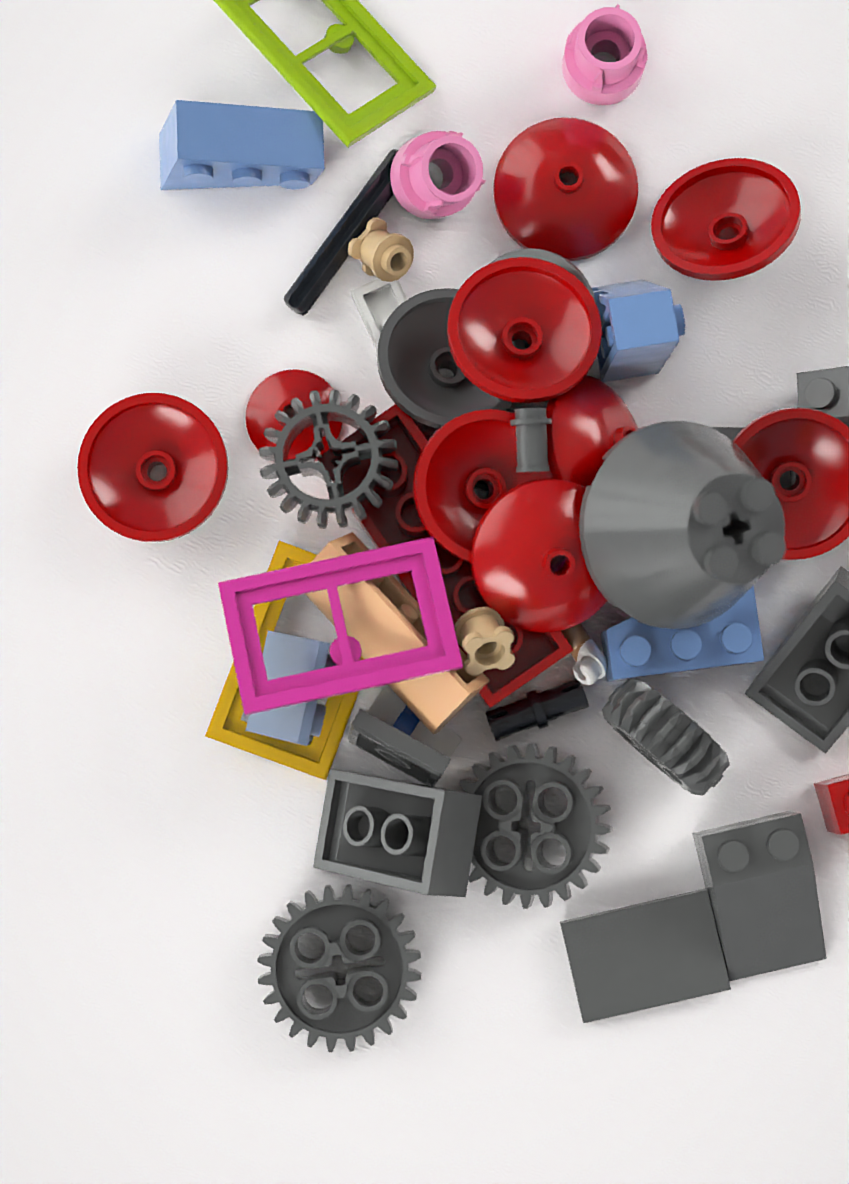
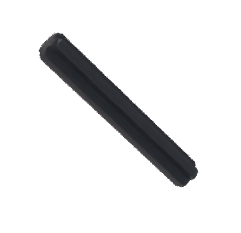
M397 149L390 150L285 294V304L294 312L300 315L308 313L348 258L349 242L353 238H358L364 232L367 222L377 217L393 196L390 170L392 161L398 152Z

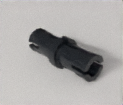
M575 678L539 693L535 690L525 693V698L506 706L486 711L485 715L493 737L497 742L500 739L535 726L539 730L548 727L549 721L568 713L588 708L589 703L581 682Z

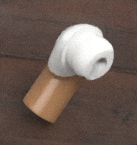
M580 623L574 627L561 630L574 649L570 653L576 661L573 666L575 678L586 685L594 684L597 679L603 678L607 671V659L587 634L582 624Z

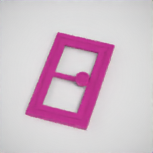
M433 537L218 582L245 716L463 668ZM411 571L428 646L360 660L362 654L361 646L355 638L347 635L337 587ZM327 589L337 638L330 646V656L336 666L268 680L252 605Z

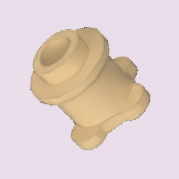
M375 217L367 222L366 229L358 238H353L349 242L348 254L354 259H359L362 263V270L366 274L376 276L382 281L393 282L404 276L411 267L414 258V248L410 240L402 234H390L387 231V223Z
M478 607L467 611L458 619L454 627L458 644L467 652L468 658L464 661L465 670L472 676L480 675L489 669H507L515 661V656L510 650V644L514 640L512 630L504 626L505 624L501 616L489 607Z

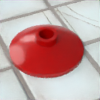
M297 369L280 371L264 379L249 398L245 416L248 435L257 450L259 451L261 447L265 446L276 447V443L269 441L265 437L264 431L266 428H274L282 431L284 428L275 418L277 411L285 412L286 409L292 407L290 401L294 398H298L301 401L304 409L313 406L310 400V392L315 390L318 391L322 404H329V394L333 389L331 385L314 373ZM328 421L332 436L338 440L343 422ZM313 425L304 429L293 441L289 450L288 460L295 459L296 454L305 452L312 446L314 442ZM325 436L322 439L325 450L320 452L321 455L330 449Z

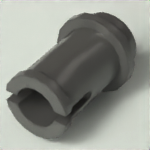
M546 408L515 409V420H510V425L516 426V472L550 471V466H548L547 424H552V419L546 417Z

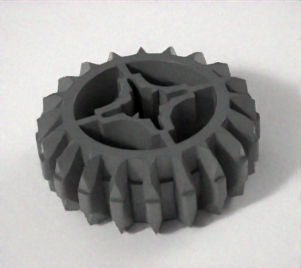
M315 390L310 392V400L313 406L304 409L301 401L298 398H294L290 402L296 413L295 416L290 418L281 410L275 413L276 420L284 428L282 431L274 428L265 429V437L269 441L276 443V447H261L259 455L261 458L275 461V463L261 468L260 475L263 479H279L269 486L267 492L271 498L287 493V496L280 504V509L285 514L291 512L298 504L301 505L297 515L299 523L306 524L314 511L318 512V527L326 529L328 515L336 513L339 527L344 528L348 525L344 511L353 508L356 517L362 521L367 518L365 509L361 505L365 499L376 508L383 504L380 496L373 491L374 488L378 487L386 491L392 490L393 481L381 475V471H397L398 461L382 457V455L395 451L397 444L394 439L379 440L390 430V425L386 420L370 425L377 414V408L374 405L367 406L358 414L356 413L360 404L358 395L352 394L344 407L340 406L339 390H331L329 404H322L320 395ZM328 421H339L354 427L365 437L367 443L357 445L355 441L341 442L336 440L332 436ZM313 425L314 442L307 451L296 454L295 459L288 460L289 450L293 441L304 429ZM324 436L334 455H343L341 462L335 460L337 467L333 469L334 483H332L330 474L325 469L323 463H315L317 457L322 458L320 452L325 450L322 440ZM371 458L370 468L365 479L355 490L344 495L343 477L345 472L355 465H360L361 460ZM302 474L303 477H320L326 484L329 499H319L305 494L292 483L289 476Z
M630 678L622 686L617 687L608 697L609 701L602 708L603 716L607 723L649 762L679 784L684 790L694 795L704 796L711 787L714 788L724 777L723 773L730 765L726 752L698 723L693 721L669 699L662 696L656 689H652L647 683H643L639 679Z

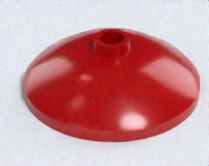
M554 118L528 127L507 146L495 171L493 185L494 204L504 229L522 248L546 250L561 255L569 261H578L603 252L624 233L636 208L638 178L628 151L609 131L583 119ZM569 172L575 175L577 182L573 185H565L561 182L559 176Z
M747 158L716 160L698 166L683 174L661 195L654 208L651 220L653 241L657 252L664 262L683 275L711 281L743 277L772 263L792 243L801 221L800 199L791 179L771 164Z
M516 257L490 263L476 271L462 284L449 310L447 336L450 351L457 366L475 386L489 395L502 400L517 403H536L559 397L583 380L597 357L601 344L602 325L594 298L576 276L549 261L530 257ZM522 339L529 344V347L527 349H518L512 342Z
M586 375L580 383L567 393L548 401L546 417L552 419V424H547L548 463L553 478L572 481L584 487L591 486L598 470L605 461L602 459L603 456L619 440L638 429L634 418L621 397L611 387L593 376Z
M165 393L133 395L114 403L94 420L84 436L77 464L79 486L85 502L93 514L112 531L126 538L141 542L174 540L189 534L201 526L219 505L226 488L229 470L224 441L211 419L201 409L187 400ZM156 465H164L167 469L165 478L160 481H154L150 476L152 468Z
M796 407L779 409L760 416L738 433L733 442L747 455L761 476L773 485L775 495L781 504L785 520L784 541L786 544V551L782 559L801 560L812 558L832 550L849 537V427L827 413L810 408ZM786 471H794L796 475L795 483L788 488L781 487V475Z
M483 409L468 412L450 420L428 440L416 465L413 484L414 498L424 527L443 549L468 562H471L472 543L477 527L486 511L500 496L522 483L542 478H553L551 470L516 472V426L510 425V420H515V413ZM479 480L484 481L489 487V494L485 499L479 498L474 491L475 484Z
M557 478L531 480L505 492L489 507L482 517L472 543V573L477 589L484 601L506 622L533 632L561 631L584 622L607 602L592 580L582 554L579 521L586 487L572 481ZM557 555H564V566L558 571H551V560Z

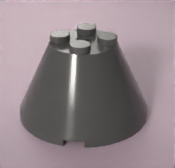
M666 421L650 424L629 433L603 456L602 459L605 461L598 470L592 485L586 487L583 496L579 530L582 554L589 574L607 601L638 620L637 622L666 629H683L699 626L719 617L733 607L772 565L779 563L786 551L784 514L781 504L775 495L773 485L761 476L747 455L736 443L724 434L706 425L687 421Z

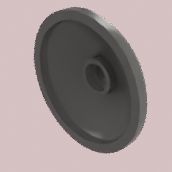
M434 289L407 299L387 319L377 346L378 373L390 398L411 418L437 429L465 413L483 409L507 411L514 403L489 395L475 386L462 373L452 356L448 343L447 323L452 301L459 289ZM522 339L512 342L516 348L525 349ZM449 369L455 377L444 378L440 375L439 370Z

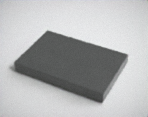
M707 889L560 921L583 1023L731 990Z

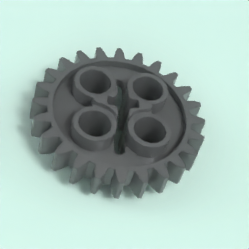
M537 743L528 744L525 757H522L516 745H511L507 748V761L497 752H491L488 754L491 769L480 763L474 764L472 769L478 780L475 782L463 779L459 782L460 786L467 793L482 795L472 856V864L475 869L469 876V882L471 883L482 877L487 879L488 881L484 889V895L486 896L492 894L498 888L503 889L502 904L504 905L511 903L516 894H520L523 909H528L532 906L535 895H538L540 902L546 908L552 905L554 890L564 901L572 897L569 882L580 889H584L588 882L582 871L587 870L592 873H598L601 870V866L592 858L593 854H606L610 850L607 845L598 841L599 835L613 831L612 826L599 823V816L611 810L610 805H596L594 798L604 790L603 786H595L588 789L585 782L592 772L590 768L575 774L572 769L576 757L569 755L561 763H558L557 747H549L543 758H541ZM529 780L535 782V793L532 801L531 818L532 821L540 823L541 830L532 833L530 837L533 868L529 871L524 866L529 833L527 829L520 828L519 822L529 816L530 805L527 783ZM502 785L511 787L517 795V804L511 813L502 811L495 801L496 791ZM551 787L559 788L567 797V809L562 815L552 814L545 807V793ZM498 836L508 837L515 845L516 853L512 862L506 863L496 857L493 846ZM547 839H556L565 847L566 857L562 865H552L544 858L542 849Z
M329 884L325 886L323 900L320 901L308 890L304 893L305 908L302 909L293 901L286 905L291 916L290 921L280 916H276L272 920L274 926L281 932L280 935L265 934L262 939L267 946L273 949V953L262 954L257 959L258 963L271 967L270 972L258 978V984L273 985L274 989L264 998V1005L279 1002L281 1008L274 1021L278 1023L290 1017L294 1021L290 1029V1037H294L302 1029L309 1031L307 1046L310 1048L316 1043L319 1036L326 1037L328 1052H333L337 1039H344L349 1052H353L356 1036L360 1035L372 1046L375 1044L374 1029L376 1027H379L388 1035L393 1033V1027L388 1018L390 1015L404 1020L407 1017V1011L399 1003L400 1000L415 1001L417 998V993L406 986L407 982L421 980V972L408 967V963L421 958V952L419 950L406 949L405 946L415 938L414 930L399 932L397 928L403 922L405 915L399 913L389 918L386 915L390 902L389 899L386 898L381 901L376 907L371 905V889H367L360 900L353 898L351 884L346 885L342 897H336L333 888ZM356 925L367 926L374 933L375 943L370 949L364 951L356 950L349 944L347 932ZM306 933L318 935L324 942L325 952L315 959L303 956L298 948V939L301 935ZM335 955H341L343 962L346 964L378 956L383 957L385 960L384 964L380 966L352 967L348 969L345 979H338L336 971H326L304 978H298L295 974V971L298 969L329 967L332 965ZM364 976H372L378 979L383 987L382 995L372 1001L361 999L355 991L356 981ZM314 984L326 986L331 991L332 1003L323 1009L314 1008L307 1002L305 990Z

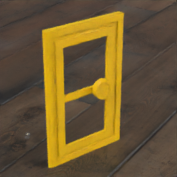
M278 541L267 572L311 563L317 555ZM286 598L256 604L253 607L262 654L268 630L274 631ZM233 661L205 737L327 780L329 770L333 764L359 691L328 697L325 704L326 710L320 736H313L311 744L308 746L295 744L246 731L247 722L241 720L244 710Z

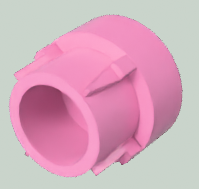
M617 4L615 7H604L591 12L571 31L566 40L562 71L566 84L578 98L594 105H612L623 101L635 91L641 81L648 59L646 43L638 22L631 14L620 9V5ZM599 52H606L611 54L616 62H603L596 59L593 55Z
M455 131L427 132L409 140L398 150L392 161L390 182L397 201L406 211L423 219H438L455 214L467 206L475 192L479 191L481 185L486 182V180L482 179L483 163L481 156L472 143L462 138L463 133ZM429 163L436 164L442 171L443 182L439 189L430 178Z

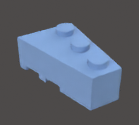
M176 100L159 133L160 190L281 186L285 189L297 190L312 185L325 169L323 120L314 111Z
M645 280L592 287L602 325L601 344L597 354L601 381L608 382L659 374L673 350L677 347L680 341L679 336L685 335L683 309L681 304L673 305L671 289Z
M754 585L725 613L699 626L683 629H666L645 625L631 617L600 633L603 655L607 659V682L764 661Z

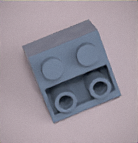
M268 630L263 650L268 680L336 666L330 654H328L330 643ZM318 700L250 714L246 731L308 746L310 735L320 736L326 706L317 704Z

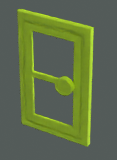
M213 0L347 148L432 94L437 87L358 0H321L342 24L329 26L322 40L296 56L250 7L260 0ZM355 37L397 84L348 114L303 64L327 49L337 54L349 52Z

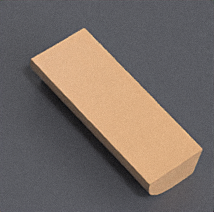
M352 532L328 542L312 562L368 551L369 549ZM393 575L337 587L347 635L359 642L362 651L361 656L364 659L428 646L419 604ZM327 589L305 594L334 625ZM460 648L463 668L388 684L433 735L438 733L490 681L483 673L472 676L466 672L464 661L468 657Z

